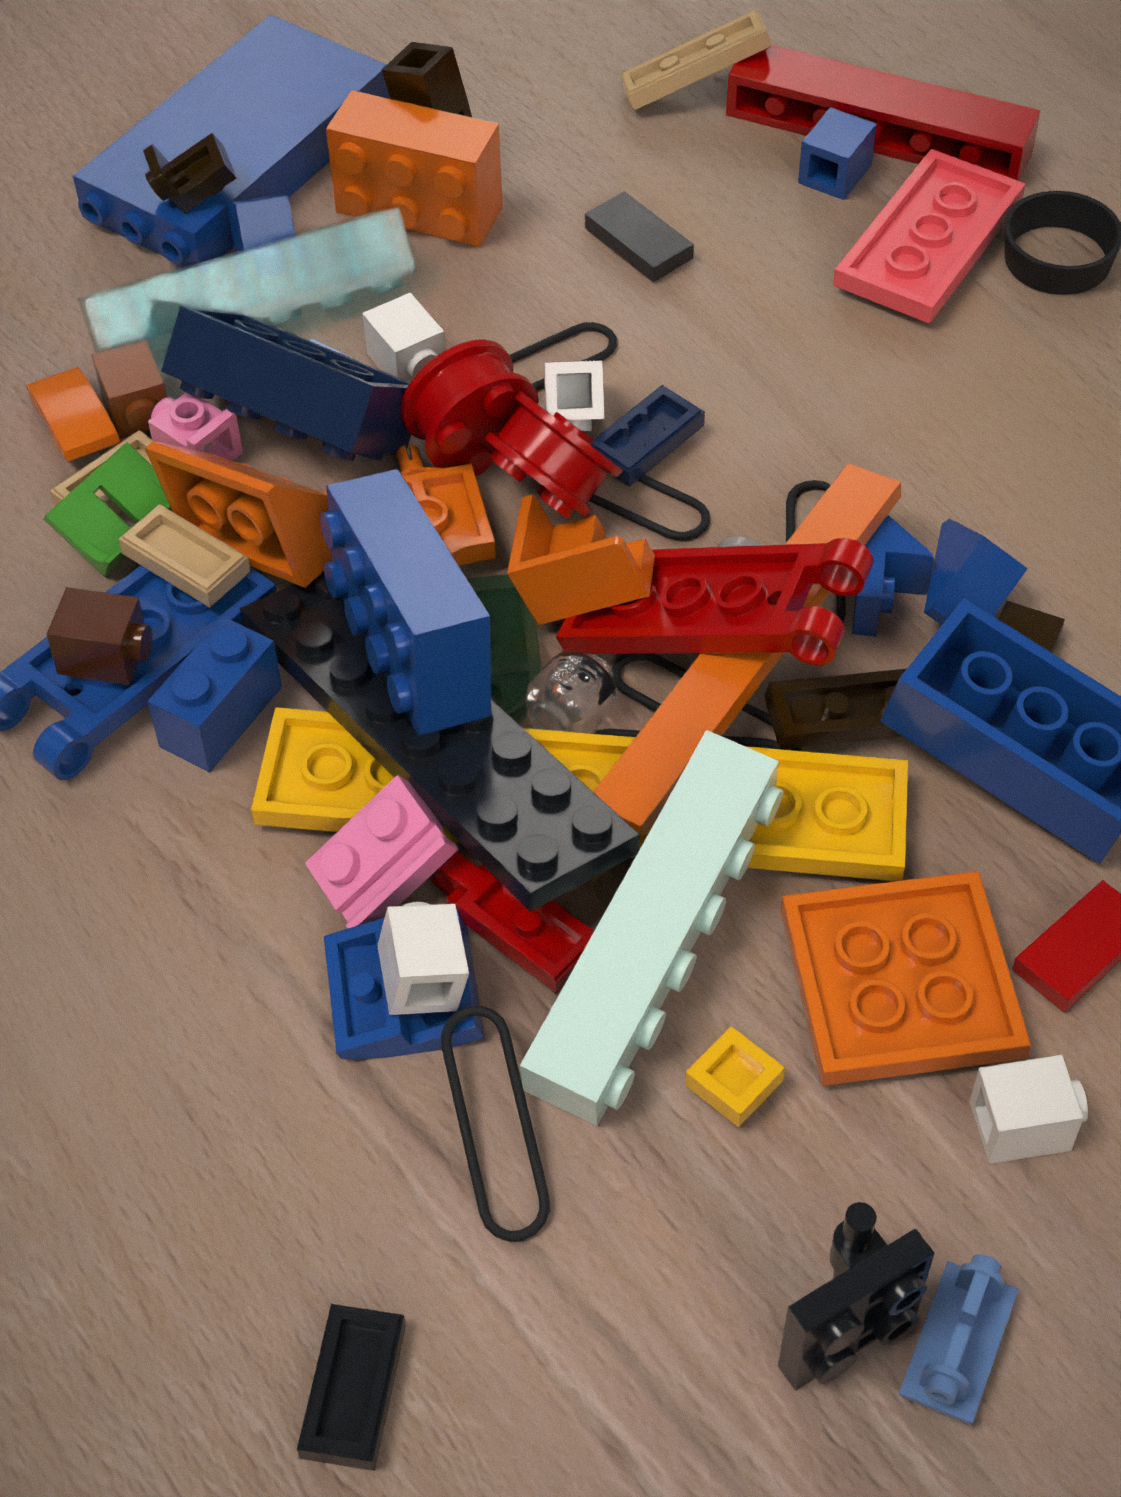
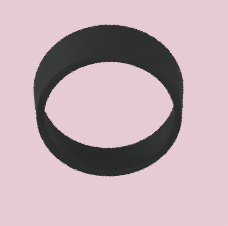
M1069 191L1035 193L1013 205L1005 218L1004 257L1006 265L1019 281L1042 292L1067 295L1085 292L1098 286L1108 276L1121 247V222L1116 214L1100 201L1080 193ZM1064 227L1079 231L1092 238L1101 247L1105 257L1085 265H1055L1030 256L1016 244L1015 240L1022 234L1036 228Z

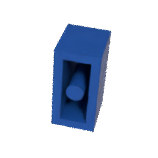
M223 616L147 701L159 747L210 773L282 688L274 641Z

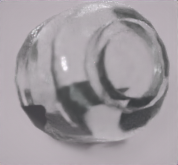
M563 651L553 657L529 683L525 694L528 707L527 716L535 729L594 734L612 714L619 699L610 666L597 655L583 654L578 651Z

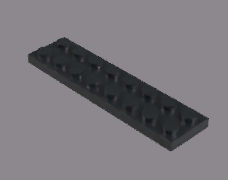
M324 571L306 588L293 584L240 608L241 625L273 640L278 663L394 778L398 775L408 780L438 821L530 912L638 854L640 834L492 699L490 717L418 736L406 713L398 714L394 710L389 697L385 675L383 672L378 674L373 672L366 653L365 639L362 634L356 636L352 634L346 619L344 602L341 597L334 599L331 596Z

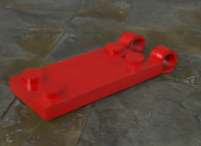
M836 538L828 543L652 549L655 558L649 597L565 618L556 639L563 651H578L583 654L790 652L792 656L803 663L815 666L826 665L836 655L845 633L844 624L836 614L825 608L817 606L803 608V605L813 584H820L827 591L839 596L848 597L859 594L863 590L873 566V556L867 547L849 538Z

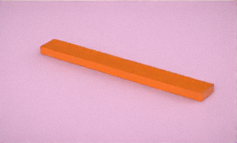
M848 463L785 545L828 543L836 538H849L865 546L901 498V481ZM813 584L803 608L807 606L819 607L829 594V591L820 584ZM700 653L600 782L594 793L640 834L639 838L644 840L653 827L705 731L708 730L722 736L784 653Z

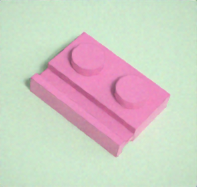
M397 775L309 858L305 865L334 909L341 912L348 922L346 927L352 928L384 918L387 907L399 906L459 849L454 842L446 837L442 831L443 826L410 782Z

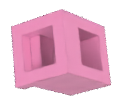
M184 393L176 400L172 397H166L156 404L152 411L151 419L148 421L151 437L155 442L212 453L232 461L243 453L236 414L227 409L221 411L201 397L189 393ZM208 443L213 444V445L210 446L207 450H205L204 447H205Z

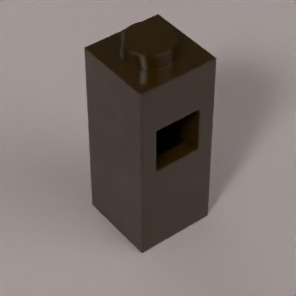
M410 42L381 69L390 99L472 117L453 47Z

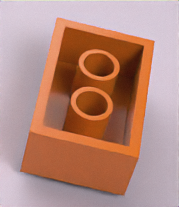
M351 90L326 128L336 213L477 247L481 246L503 208L498 123Z

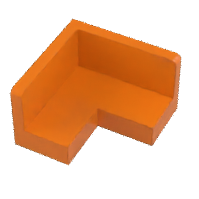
M531 494L522 497L507 574L536 623L542 625L649 597L655 555L647 540L644 538L625 543L624 539L620 536L605 539L606 531L596 514L553 526L536 495Z

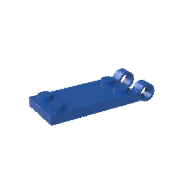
M139 566L105 592L139 597L144 623L150 625L152 629L150 654L145 662H138L130 685L58 675L48 638L46 637L0 672V731L9 730L17 725L26 715L31 699L38 696L64 716L65 719L51 724L41 733L34 745V760L59 780L73 778L88 764L93 748L148 705L147 701L223 616L241 625L240 608L273 592H277L276 584L250 567L251 572L209 608L150 570ZM78 689L82 690L80 694L72 696L78 691Z

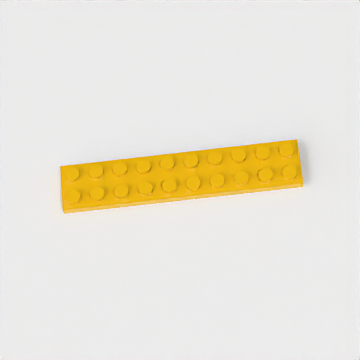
M275 707L251 807L254 825L338 832L394 777L328 712ZM523 728L593 792L635 739V737ZM748 747L779 761L776 787L782 789L784 793L780 806L770 825L767 827L758 823L749 840L755 843V850L747 868L888 881L903 880L906 852L908 760ZM443 826L442 831L444 832V834L446 835V837H447L450 841H452V842L460 843V842ZM639 838V850L645 839Z

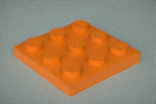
M979 871L782 896L780 911L821 1086L1027 1059L1031 1043Z

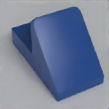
M889 515L886 516L865 544V547L868 548L873 556L874 563L863 590L855 595L852 634L876 637L880 612H892L894 592L917 595L928 593L934 563L933 554Z

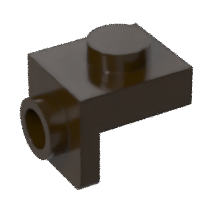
M213 133L170 162L153 144L143 150L150 169L145 173L150 187L161 200L165 201L170 198L184 213H187L210 196L218 194L226 185L237 179L224 145Z

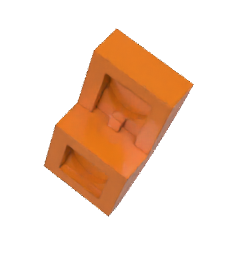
M79 367L26 385L33 407L45 421L53 444L66 462L121 443L107 411Z

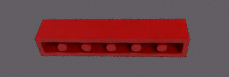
M775 45L735 63L728 73L726 116L807 136L831 107L876 123L873 153L919 164L930 149L1017 181H1020L1033 152L1041 111Z

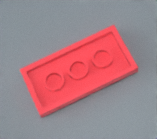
M930 149L835 268L833 286L930 324L1004 226L1009 210L1018 201L1023 199L1026 183Z

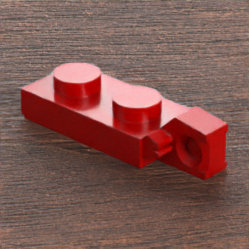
M455 852L434 872L432 883L448 896L445 899L446 904L456 905V910L459 911L465 925L557 994L564 987L594 930L553 900L530 912L483 865L477 867L459 852Z

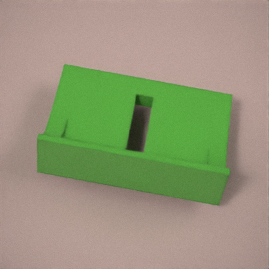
M128 442L121 446L44 517V521L104 577L126 557L121 553L118 539L131 527L95 494L99 489L135 523H138L159 504L172 511L153 466Z

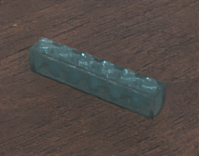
M384 208L77 299L95 353L145 339L150 351L164 347L167 351L180 306L236 311L256 319L269 316L271 324H278L303 316L300 307L320 301L322 309L353 301L351 291L371 286L373 294L399 288L404 285L401 276L415 273L417 270L400 209Z

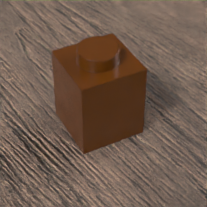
M66 587L46 634L58 675L130 685L138 662H145L147 660L152 645V629L150 625L144 623L139 597Z

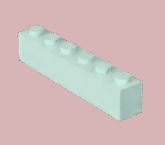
M705 731L520 1064L521 1081L525 1092L595 1126H598L608 1106L615 1110L620 1108L634 1080L635 1071L629 1069L639 1047L649 1051L657 1040L666 1018V1012L660 1010L670 989L681 992L686 985L697 958L696 954L690 952L701 932L709 936L713 933L726 905V898L720 896L730 877L739 881L751 861L755 850V843L749 840L758 823L768 827L776 815L784 793L782 789L776 787L778 760L711 731Z

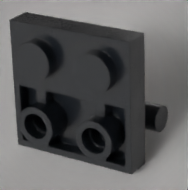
M857 1202L847 1208L844 1221L834 1231L829 1259L834 1269L833 1279L794 1302L787 1309L778 1367L795 1391L815 1378L820 1384L833 1381L854 1364L857 1359L856 1352L877 1339L882 1345H888L905 1335L917 1323L918 1309L922 1296L927 1290L926 1281L935 1252L916 1228L887 1245L875 1229L877 1216L875 1210L869 1204Z

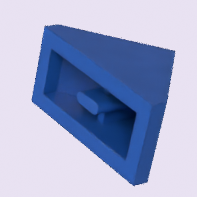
M948 519L941 525L924 613L942 625L963 598L994 616L1028 568L985 536L952 519Z

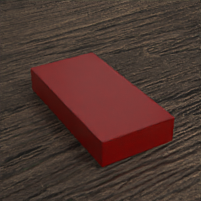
M1102 880L1015 958L1012 970L1065 1013L1121 961V893Z

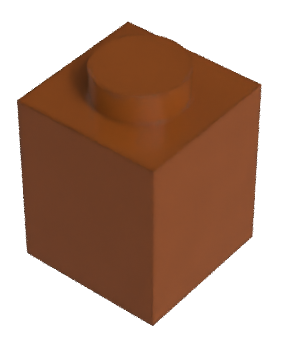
M146 339L91 354L101 396L119 439L131 436L138 430L142 432L149 431L148 421L151 419L152 411L160 400L167 397L163 379Z

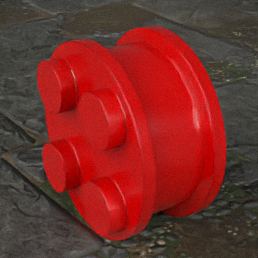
M479 339L453 346L427 363L407 387L401 401L400 417L410 434L418 439L425 440L426 455L435 468L472 464L474 474L477 476L491 465L492 458L490 456L496 449L484 437L489 431L499 434L520 406L515 399L518 392H523L537 404H539L537 390L526 377L513 373L512 359L502 345L492 340Z
M519 391L515 399L520 406L499 434L489 431L484 437L486 441L496 448L490 456L492 461L519 482L523 480L526 474L534 478L541 484V487L537 490V493L540 495L539 497L567 519L574 510L588 517L592 509L587 502L608 475L618 478L623 470L592 447L591 444L594 440L557 411L552 416L531 398Z

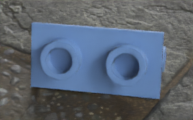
M976 1254L972 1257L971 1263H965L962 1266L947 1261L898 1396L972 1426L1019 1290L1004 1283V1279L1000 1275L1002 1266L997 1260L987 1255Z

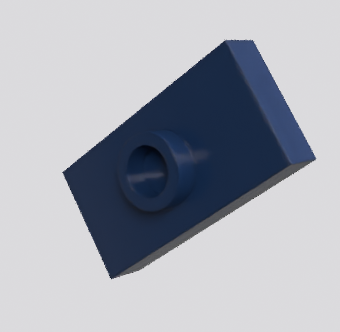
M661 385L594 438L591 446L623 470L618 478H614L630 487L704 426L705 411L664 385Z

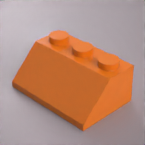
M155 441L145 447L172 512L247 556L251 567L306 588L324 571V564L332 561L331 550L325 542L320 522L321 513L328 511L327 492L310 489L296 484L287 478L277 477L252 468L248 464L238 463L212 453Z

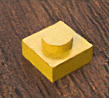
M730 1026L685 1072V1086L739 1128L784 1081L785 1067Z

